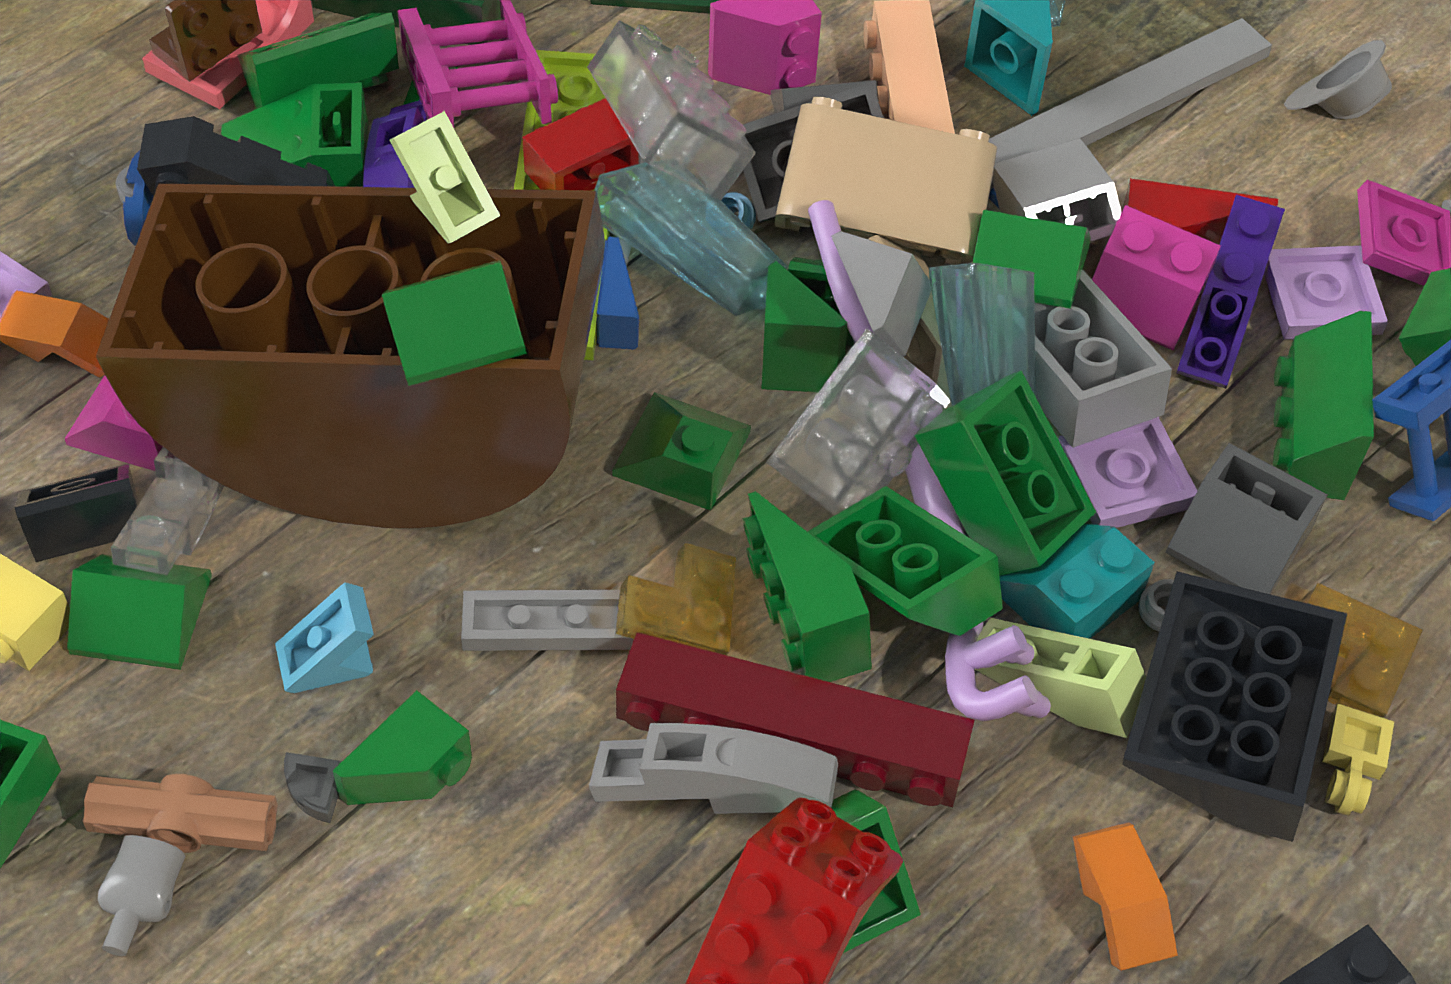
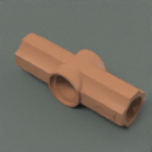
M186 774L167 775L162 779L161 783L96 776L95 780L89 783L85 795L83 824L88 832L148 837L176 846L183 853L196 852L201 848V844L267 851L268 846L273 842L278 804L276 797L273 795L214 789L207 781Z

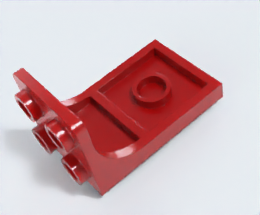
M802 797L796 798L748 839L685 984H829L854 931L882 889L899 872L903 858L897 852L890 849L888 843L881 837L869 832H862L837 817L834 810L828 805L816 800Z

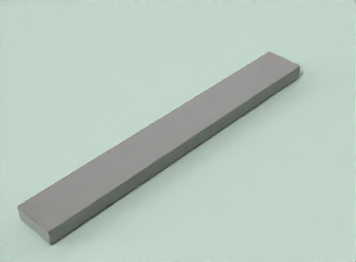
M1243 18L1234 21L989 138V143L997 146L995 163L1079 138L1087 146L1269 57L1272 44ZM991 181L990 189L994 188L993 181Z

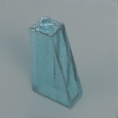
M669 155L599 176L594 191L597 193L603 227L735 316L755 309L766 308L768 265L777 261L785 269L788 266L675 155Z
M980 263L930 267L929 281L952 406L1022 370L1036 397L1034 272Z

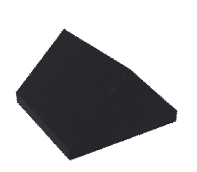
M129 463L20 491L14 507L35 562L146 534Z

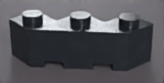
M195 116L149 123L144 126L137 170L153 197L158 184L335 186L328 170L309 162L302 168L281 159V151L242 135L238 141L217 134L213 132L214 124Z

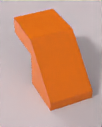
M16 290L0 318V341L37 362L53 352L100 378L105 374L96 355L109 318L82 303Z
M1128 822L1073 836L1083 894L1101 905L1111 964L1122 971L1178 956L1167 895L1134 825Z

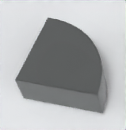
M286 752L284 774L294 802L309 816L331 823L339 796L333 770L342 761Z

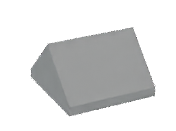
M843 231L831 235L873 332L895 360L905 356L932 291V283L911 253Z

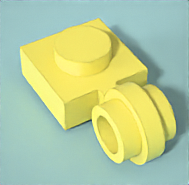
M1337 704L1330 717L1322 761L1345 769V772L1335 769L1326 792L1325 802L1335 805V812L1349 816L1352 811L1362 814L1365 810L1371 793L1372 780L1363 778L1362 775L1380 780L1387 769L1394 721Z

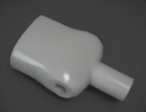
M126 835L124 837L117 858L108 871L98 892V903L101 908L115 915L102 946L104 951L116 956H126L139 921L160 922L166 918L172 904L175 881L186 857L179 848L148 837Z

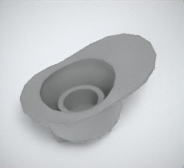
M1373 40L1351 51L1332 68L1296 89L1287 97L1284 103L1285 107L1288 110H1297L1318 104L1333 117L1341 119L1358 118L1367 113L1388 95L1392 89V83L1380 60L1385 52V43L1382 40Z

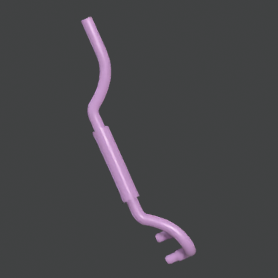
M829 200L815 202L808 208V213L827 279L840 314L848 322L847 328L891 398L898 425L894 428V434L914 502L922 509L967 536L965 528L914 436L932 420L924 416L916 389L908 373L898 359L895 360L875 335L831 237V235L841 231L833 203ZM983 622L961 636L949 633L945 654V676L948 694L956 709L966 717L979 721L999 719L1014 712L1036 718H1043L1049 713L1051 708L1049 699L1035 688L1028 676L1024 675L986 692L977 689L974 669L993 667L1004 661L1026 665L1033 660L1034 649L1027 643L1019 627L1013 625L979 641L977 639L983 629Z

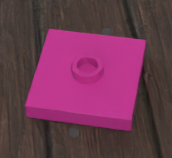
M1366 180L1357 190L1362 260L1364 264L1425 286L1431 272L1451 268V217L1449 210L1370 180Z

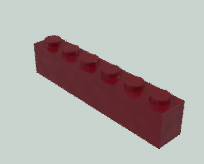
M636 632L616 688V718L626 721L636 729L649 731L650 723H685L742 729L780 737L836 756L838 762L836 777L850 780L853 784L865 790L878 791L884 789L907 795L916 803L926 806L941 804L953 808L975 721L974 719L639 632Z

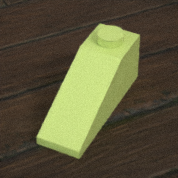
M995 618L988 620L977 641L1015 625L1021 629L1027 643L1033 647L1034 658L1026 665L1004 661L993 667L975 669L976 671L1002 685L1024 675L1028 676L1035 688L1049 699L1051 712L1077 726L1127 738L1132 730L1146 680V675L1135 648Z

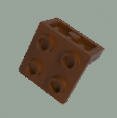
M174 0L165 7L169 27L149 39L154 55L190 82L262 33L256 1Z

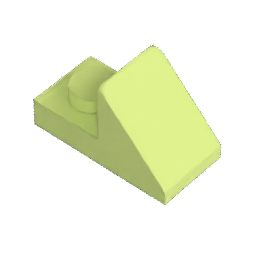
M445 111L389 140L417 190L416 193L410 195L411 199L448 244L500 216Z

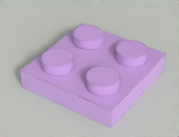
M1361 245L1271 250L1264 275L1284 339H1294L1299 334L1361 310L1372 312V335L1383 334L1388 320L1370 267L1363 263Z
M1159 417L1073 448L1063 436L1058 438L1096 510V513L1090 518L1094 525L1118 528L1185 511L1189 508L1197 493V489Z

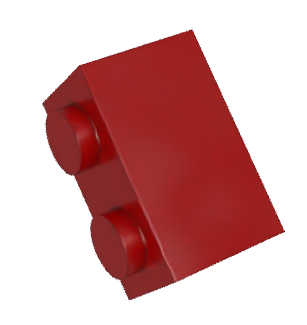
M607 98L580 108L574 113L546 126L539 127L522 137L524 172L540 190L592 191L639 168V133Z

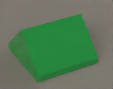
M983 210L968 290L1071 309L1089 249L1091 235L1086 227Z
M500 260L391 289L381 294L408 386L527 354Z
M777 261L768 265L761 389L836 393L842 388L848 322Z
M104 554L75 568L72 572L67 642L69 654L181 670L212 577L211 570Z

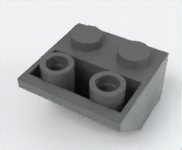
M1228 443L1201 483L1165 553L1216 581L1271 594L1311 533L1327 498V494Z

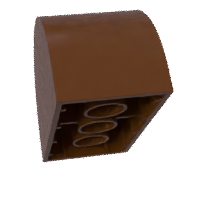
M158 184L96 358L122 405L155 441L203 475L252 499L308 517L336 523L380 528L438 527L486 517L513 506L536 491L556 470L565 453L604 261L605 238L596 191L486 189L500 216L448 244L411 199L410 195L417 192L415 188ZM500 260L527 354L408 386L381 294L384 291Z

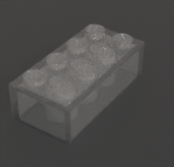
M619 20L587 68L643 161L722 200L756 153L744 136L747 132L746 128L728 113L731 108L730 105L713 91L712 88L715 83L698 69L699 60L695 55L679 45H676L674 49L662 44V39L644 25L639 24L635 29Z

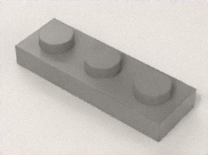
M633 590L463 591L462 650H630L633 643Z

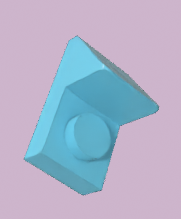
M344 582L275 643L284 690L286 692L298 693L363 678L373 673L367 640L374 633L363 587Z

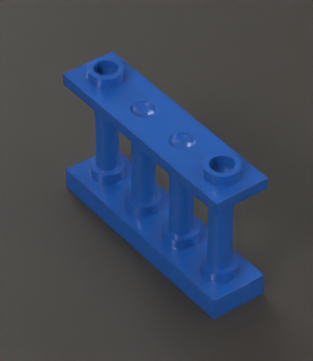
M1451 340L1372 399L1375 418L1406 428L1414 478L1388 497L1389 506L1431 521H1435L1451 508ZM1443 414L1448 451L1434 461L1429 424Z

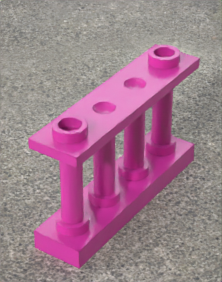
M500 0L501 20L431 28L430 24L423 25L417 8L398 10L402 54L428 119L445 111L454 128L453 117L461 116V111L532 102L541 123H552L551 104L558 102L554 74L546 73L527 35L524 15L522 12L516 13L510 0ZM502 39V41L440 49L443 46ZM509 59L512 60L511 62L488 64V65L473 66V67H465V68H458V69H450V70H449V68H448V67L463 66V65L478 64V63H486V62H493V61H501V60H509ZM518 80L522 81V83L458 91L457 89Z

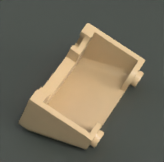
M813 97L812 104L801 105L776 211L775 227L798 232L800 226L810 227L811 220L808 208L815 202L829 200L834 205L840 229L843 232L864 239L879 235L909 249L923 251L922 255L933 257L935 251L939 249V256L946 258L945 264L967 269L972 266L983 210L987 209L997 153V146L989 143L990 135L972 129H961L958 135L841 109V102L826 97Z

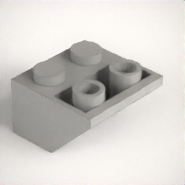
M1081 138L994 164L992 181L1001 213L1086 227L1091 235L1090 241L1112 234L1122 213L1114 181Z

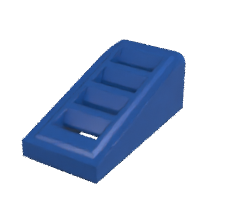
M608 237V240L605 241L597 308V343L599 347L634 350L638 347L639 314L619 237Z

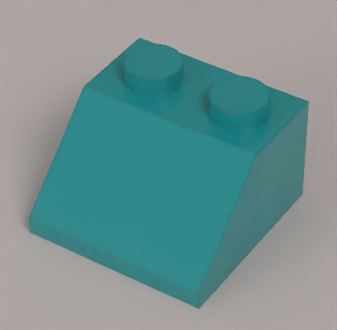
M975 0L964 67L1031 116L1039 110L1053 43L1050 0Z
M1084 524L1040 567L999 576L1002 600L1032 627L1091 639L1140 600L1143 591L1146 589L1155 562L1116 527Z

